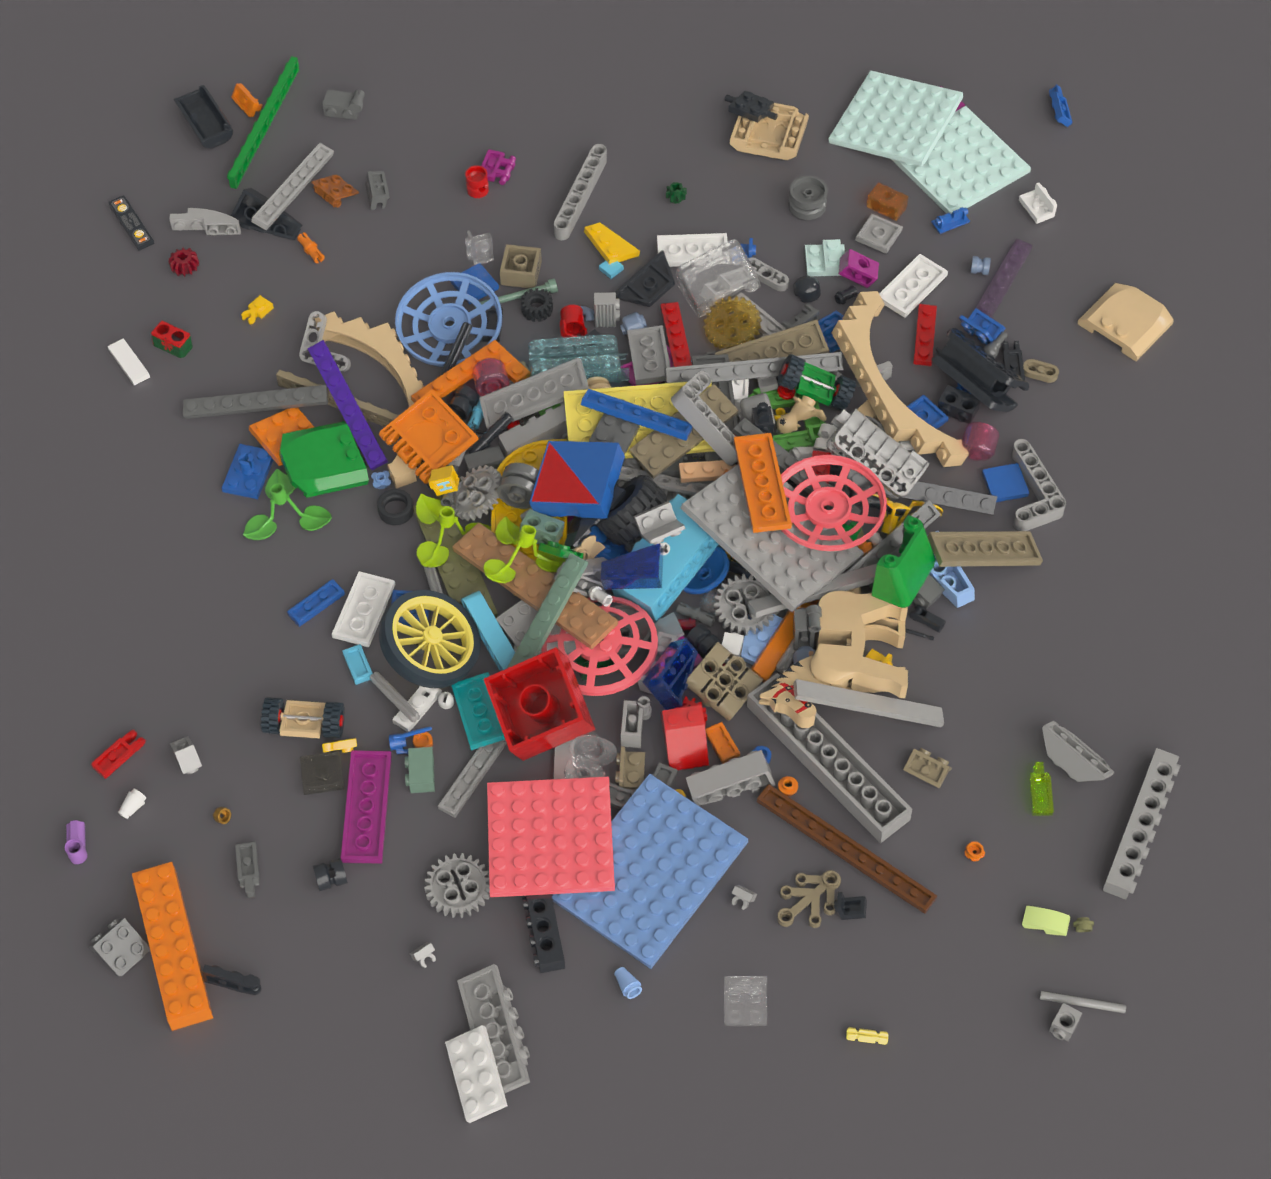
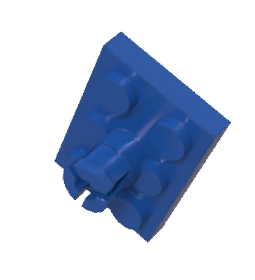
M239 444L223 483L222 492L258 499L273 463V458L263 448Z

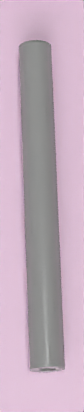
M1044 991L1040 992V1000L1119 1013L1126 1012V1005Z

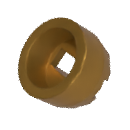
M218 807L213 813V818L218 823L226 824L231 818V811L228 808Z

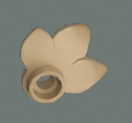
M592 535L585 538L574 551L583 553V559H592L604 550L605 546L597 542L596 536Z

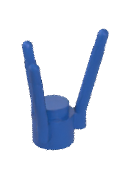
M432 727L389 735L391 751L396 750L397 754H408V750L403 749V747H407L406 737L430 731Z

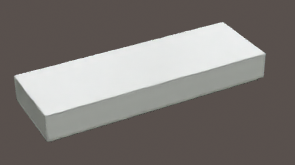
M124 338L108 346L110 353L133 385L150 378L148 371Z

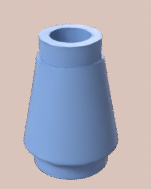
M620 967L615 971L614 975L623 995L629 999L637 997L642 991L641 983L625 967Z

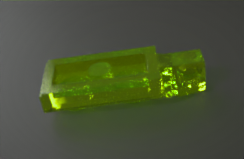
M1035 762L1034 773H1030L1029 778L1032 816H1053L1051 775L1044 773L1043 762Z

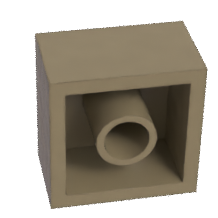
M506 244L500 268L501 285L522 288L536 287L542 263L541 248Z

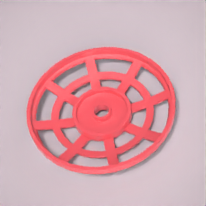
M835 455L814 456L796 462L781 474L783 485L791 476L805 469L808 477L793 492L784 487L785 496L790 498L788 510L791 523L810 537L805 541L792 534L788 529L781 531L788 538L802 546L819 551H840L853 548L871 538L883 523L887 504L883 485L869 468L855 460ZM829 464L843 466L839 476H816L812 466ZM850 469L857 471L867 478L873 487L863 491L856 483L847 479ZM832 481L836 482L835 487L821 488L819 482ZM809 485L812 486L814 491L808 498L799 495L803 489ZM843 486L850 487L857 495L849 498L842 491ZM878 493L881 505L879 517L868 516L869 504L867 498ZM795 501L805 505L806 513L795 515ZM861 501L863 506L862 515L851 513L852 505ZM829 505L832 506L833 509L826 510L824 509V506ZM810 520L816 527L811 532L804 528L800 522ZM848 520L858 522L854 528L847 532L842 527ZM864 523L876 524L869 533L860 539L852 541L849 537L856 533ZM823 528H834L838 535L832 536L820 534ZM817 539L826 541L842 539L845 544L829 546L818 545L815 542Z
M612 596V602L622 603L639 611L630 616L619 609L610 607V605L607 607L603 606V604L599 606L607 613H615L623 617V619L618 621V625L592 650L561 629L560 634L548 636L541 651L542 653L547 651V643L558 642V649L569 658L573 670L587 675L586 686L579 685L582 695L603 696L625 690L638 682L649 671L658 651V636L654 622L639 605L630 600ZM590 597L587 598V599H589V600H590L591 602H593V603H594V602H598V601H593V600H591ZM642 618L647 620L651 631V642L639 640V630L635 621ZM629 624L633 631V638L622 637L620 629ZM564 641H575L576 649L567 655L564 649ZM622 644L630 645L629 652L621 659L617 653L621 649ZM638 647L648 649L649 653L644 663L632 674L626 664L634 657ZM581 656L589 661V667L580 666L573 661ZM611 659L615 663L608 667L597 668L598 662ZM619 669L625 679L610 685L594 686L596 675L609 674Z

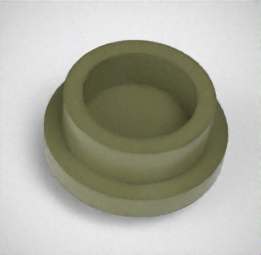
M1088 917L1077 918V922H1073L1076 932L1093 931L1094 921H1090Z

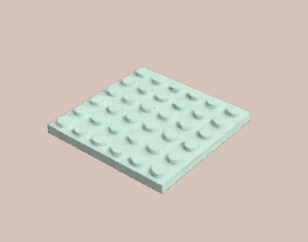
M870 70L831 133L829 143L923 167L963 99V92Z
M966 106L954 112L923 167L891 159L946 214H952L953 211L960 209V207L968 208L1030 173L1031 167Z

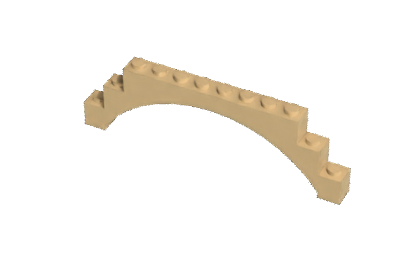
M878 291L860 292L853 303L854 306L848 307L842 318L843 320H838L832 334L876 413L878 420L882 424L885 433L896 442L910 441L917 454L936 453L943 467L961 466L969 454L962 440H957L942 433L919 418L894 394L881 376L871 351L870 326L873 317L880 314L885 303Z
M335 311L326 314L327 323L322 340L347 345L377 360L395 377L405 394L409 407L413 405L414 402L411 400V395L424 386L421 380H417V372L414 367L411 368L409 356L407 354L404 355L403 345L401 341H397L395 329H391L388 322L370 329L368 323H364L361 317L343 323L341 317L338 318ZM319 317L315 318L316 323L321 322ZM398 455L392 463L388 464L389 474L396 489L417 481L415 474L417 467L410 469L408 464H405Z

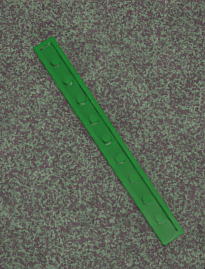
M291 56L289 62L285 64L284 71L279 75L278 82L273 87L271 96L267 98L264 109L260 111L258 120L254 122L253 129L248 134L245 145L241 147L238 158H235L232 169L228 171L227 179L229 180L230 188H238L300 69L297 57Z

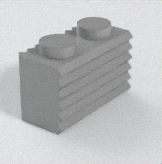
M616 292L594 293L596 328H604L605 326L607 328H615L616 321H620V310H616L620 309L619 299H616Z

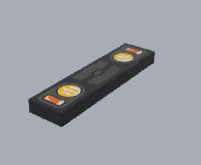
M124 195L108 202L138 251L154 244V240Z

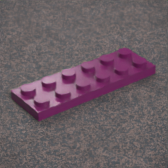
M351 751L341 851L342 863L382 864L392 759L391 751Z

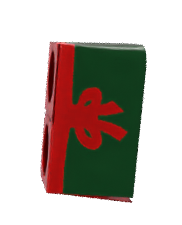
M161 321L151 332L155 347L178 358H184L193 348L190 333L167 322ZM174 335L182 340L174 341L171 336Z

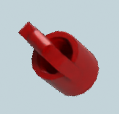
M567 305L560 311L561 336L569 341L581 344V338L587 334L583 309L578 305Z

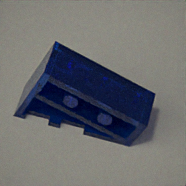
M687 638L671 642L642 681L665 710L681 707L683 692L688 687L686 682L689 674L692 673L698 652Z

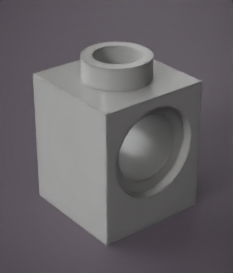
M1063 1003L1051 1024L1049 1032L1057 1039L1069 1041L1080 1021L1082 1012ZM1061 1021H1065V1022H1067L1070 1026L1065 1027V1026L1061 1025L1060 1022H1061Z

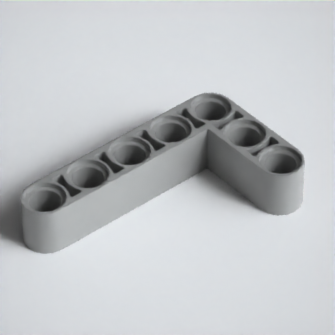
M699 371L671 397V402L726 464L733 466L738 462L734 446V437L736 436L699 397V394L711 384L710 376L704 371Z
M1025 439L1016 440L1013 446L1012 459L1015 463H1019L1023 477L1038 499V502L1017 509L1013 526L1017 531H1028L1060 519L1063 516L1066 501L1031 444Z

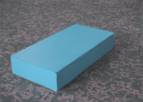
M361 644L342 650L355 685L371 680L370 675L373 673Z

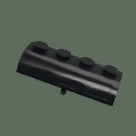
M205 85L199 86L198 90L174 99L176 105L205 148L217 147L231 139L233 129Z

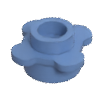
M389 472L372 473L373 487L385 489L390 486Z

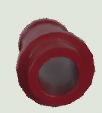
M689 617V619H678L683 631L690 632L696 627V620L692 619V617Z

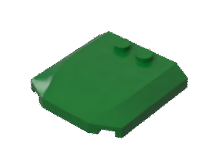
M344 421L282 434L279 456L291 485L304 492L306 498L368 484L367 468L349 426Z

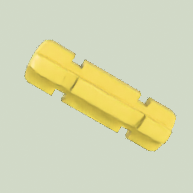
M848 1027L846 1039L852 1041L858 1039L860 1042L875 1043L876 1041L878 1044L886 1045L888 1033L884 1031L876 1033V1030L860 1028L856 1030V1028Z

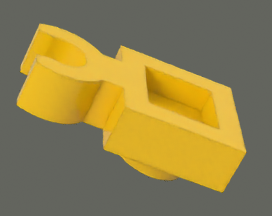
M259 295L248 305L249 310L241 314L242 320L250 317L248 322L252 325L255 323L256 317L262 319L274 308L273 303Z
M356 738L323 743V752L342 749V753L354 751L353 747H357Z

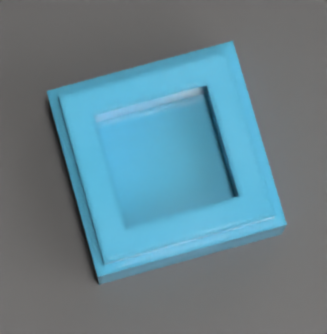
M604 261L599 265V270L612 279L624 270V266L618 261L612 264Z

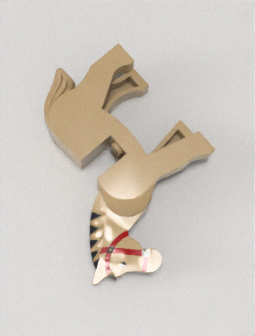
M861 587L825 594L819 601V606L822 609V617L820 618L821 631L815 632V654L798 661L781 674L769 691L760 694L759 704L770 705L774 712L788 715L797 726L809 728L814 725L816 708L810 702L795 699L793 683L796 679L860 692H890L899 698H905L908 687V670H905V667H895L863 657L866 640L883 641L896 648H903L908 607H897L871 596L872 593L861 594Z

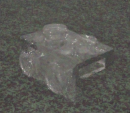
M470 230L466 231L467 238L464 240L467 247L466 255L468 260H472L473 265L493 261V245L490 232L473 237Z

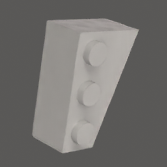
M604 557L584 559L588 562V565L573 592H579L589 597L588 591L593 586H599L605 592L609 586L610 574L617 570L618 567ZM565 562L558 568L557 574L554 577L555 580Z

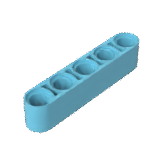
M476 591L462 598L461 603L476 623L480 638L499 671L507 669L515 651L480 591Z

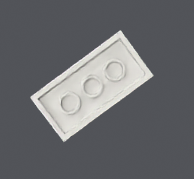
M727 233L657 235L658 253L661 250L664 251L669 267L729 265Z
M919 254L879 294L885 306L906 318L948 275V271Z
M359 571L332 632V638L369 647L395 587V581Z
M481 1025L446 1041L445 1044L466 1121L471 1123L507 1107L486 1027Z

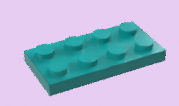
M489 672L458 681L451 685L471 750L505 740L484 682V678L490 676Z

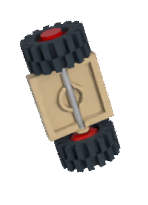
M267 697L264 699L261 712V730L263 733H280V736L320 738L321 731H323V737L326 738L342 737L345 716L343 703L287 700L284 710L283 699Z

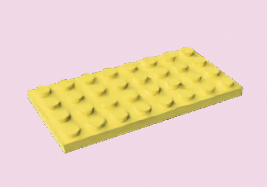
M687 382L591 390L672 417L678 410L672 404L671 397ZM712 382L704 391H706L709 387L712 386ZM587 390L563 391L568 441L589 442L604 414L581 405L582 398ZM640 425L637 434L625 453L624 459L634 458L629 453V449L654 430ZM703 440L686 454L715 451Z

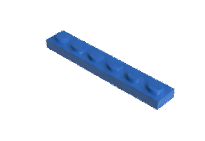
M591 389L586 391L581 401L582 406L687 441L693 429L689 422Z

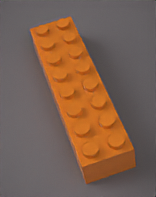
M173 862L132 873L165 1013L171 1030L174 1031L213 1019Z

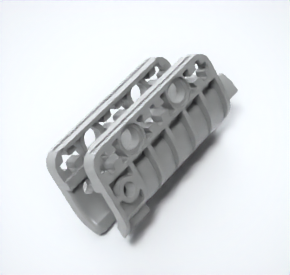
M856 408L850 414L843 410L831 421V424L837 429L827 441V450L835 456H847L869 468L878 477L882 485L892 494L896 495L886 494L889 500L894 501L908 494L930 464L915 451H907ZM831 442L836 446L835 449L832 448L833 444ZM881 474L890 475V480L884 481ZM895 478L898 479L895 482L898 485L904 484L903 489L905 490V492H898V486L893 484L891 487L890 483H892Z

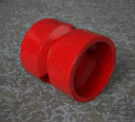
M479 165L469 167L465 172L467 193L473 198H482L489 192L487 170Z

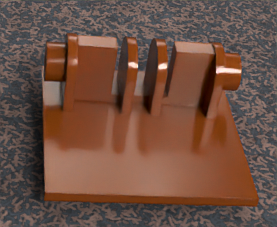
M338 175L320 178L311 182L314 184V192L333 207H340L342 198L359 194L352 185L345 182Z

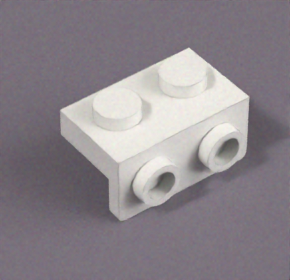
M1036 183L1035 190L1019 196L1020 203L1036 224L1055 217L1056 201L1049 196L1046 188L1040 183Z

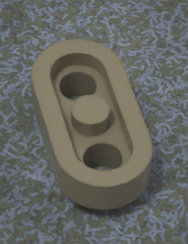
M1035 359L1026 360L1023 364L1024 374L1029 378L1047 383L1055 382L1058 378L1059 369L1053 364Z

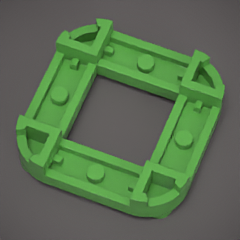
M760 388L754 389L753 393L748 397L761 394ZM778 389L764 392L769 397L772 409L795 405L793 398L786 400L779 397L777 394ZM795 393L796 397L802 399L803 395ZM816 401L814 407L820 410L819 404ZM811 417L803 420L806 430L773 435V440L787 452L794 447H813L816 438H820L818 432L824 421L818 417Z

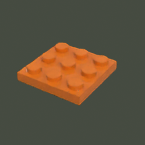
M288 408L249 425V431L278 466H281L283 463L279 452L282 434L313 428L314 426L299 408Z

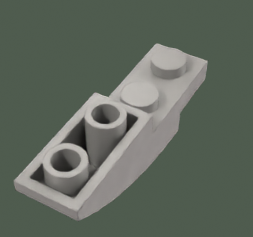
M188 208L187 213L170 214L172 230H205L206 235L241 234L239 220L218 211Z

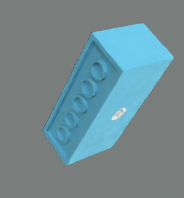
M679 494L669 502L676 519L684 524L686 529L682 530V533L677 536L664 538L663 542L656 545L650 544L642 538L634 544L631 553L622 559L621 565L610 574L608 580L615 597H621L639 605L648 612L653 622H657L712 555L715 548L719 546L710 535L681 509L682 504L688 499Z

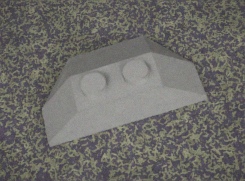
M1052 721L1043 726L1042 730L1047 756L1052 759L1055 765L1065 770L1070 778L1077 782L1098 781L1114 774V771L1103 758L1073 733L1059 726L1057 722Z

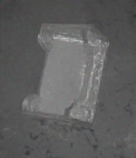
M736 239L730 240L680 265L676 270L679 290L698 318L711 313L714 301L742 287L746 292H754L761 287L751 263Z

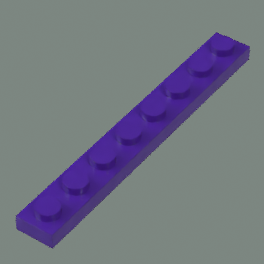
M322 340L307 348L370 469L373 471L387 463V458L325 341Z

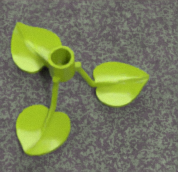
M420 494L416 505L418 519L425 524H432L437 520L441 525L437 544L427 541L419 545L417 558L420 564L424 567L434 568L441 566L447 561L449 550L444 546H440L444 528H450L456 523L461 534L465 535L477 523L467 524L464 531L458 521V517H455V511L452 507L442 506L440 500ZM482 524L491 531V526Z
M506 516L499 522L495 536L501 543L506 545L513 543L517 547L507 564L498 559H490L485 562L483 570L484 574L492 581L498 583L512 581L516 572L510 566L520 547L529 548L531 545H533L534 556L537 557L536 564L544 571L557 572L558 568L567 559L540 550L537 552V540L534 539L536 529L531 525H523L520 531V527L512 523Z

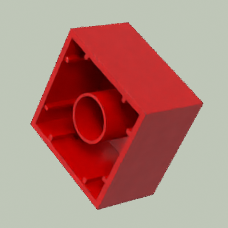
M557 647L484 678L509 751L522 761L596 730L569 658Z

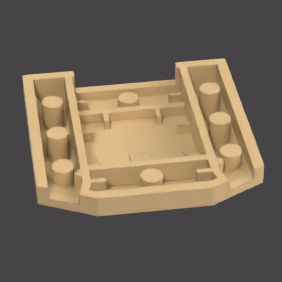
M774 103V107L770 111L778 114L776 120L765 117L757 123L738 116L730 138V145L740 152L783 160L792 159L797 156L809 115L806 113L804 116L794 106Z
M1115 283L1078 320V325L1091 333L1096 330L1121 346V352L1134 361H1137L1173 324V318L1163 304L1136 287Z

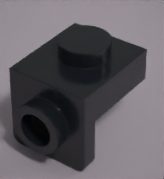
M838 892L837 900L834 901V908L839 913L841 920L866 918L867 899L865 896L845 898L843 892Z

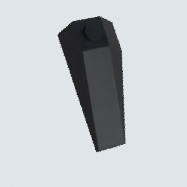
M252 188L243 190L231 214L232 217L239 220L240 227L296 240L303 224L285 211L281 213L267 230L252 223V217L266 203L268 198Z
M616 485L613 491L611 510L626 494L623 488ZM574 516L564 545L570 546V549L576 548L591 532L590 527H593L603 519Z

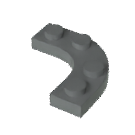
M659 763L653 776L671 787L678 774V770ZM609 782L610 806L621 810L637 789H626Z

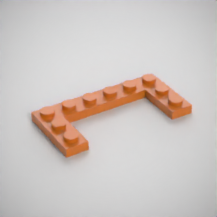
M494 340L411 395V400L415 403L431 389L442 399L492 364L513 383L529 378L530 371Z

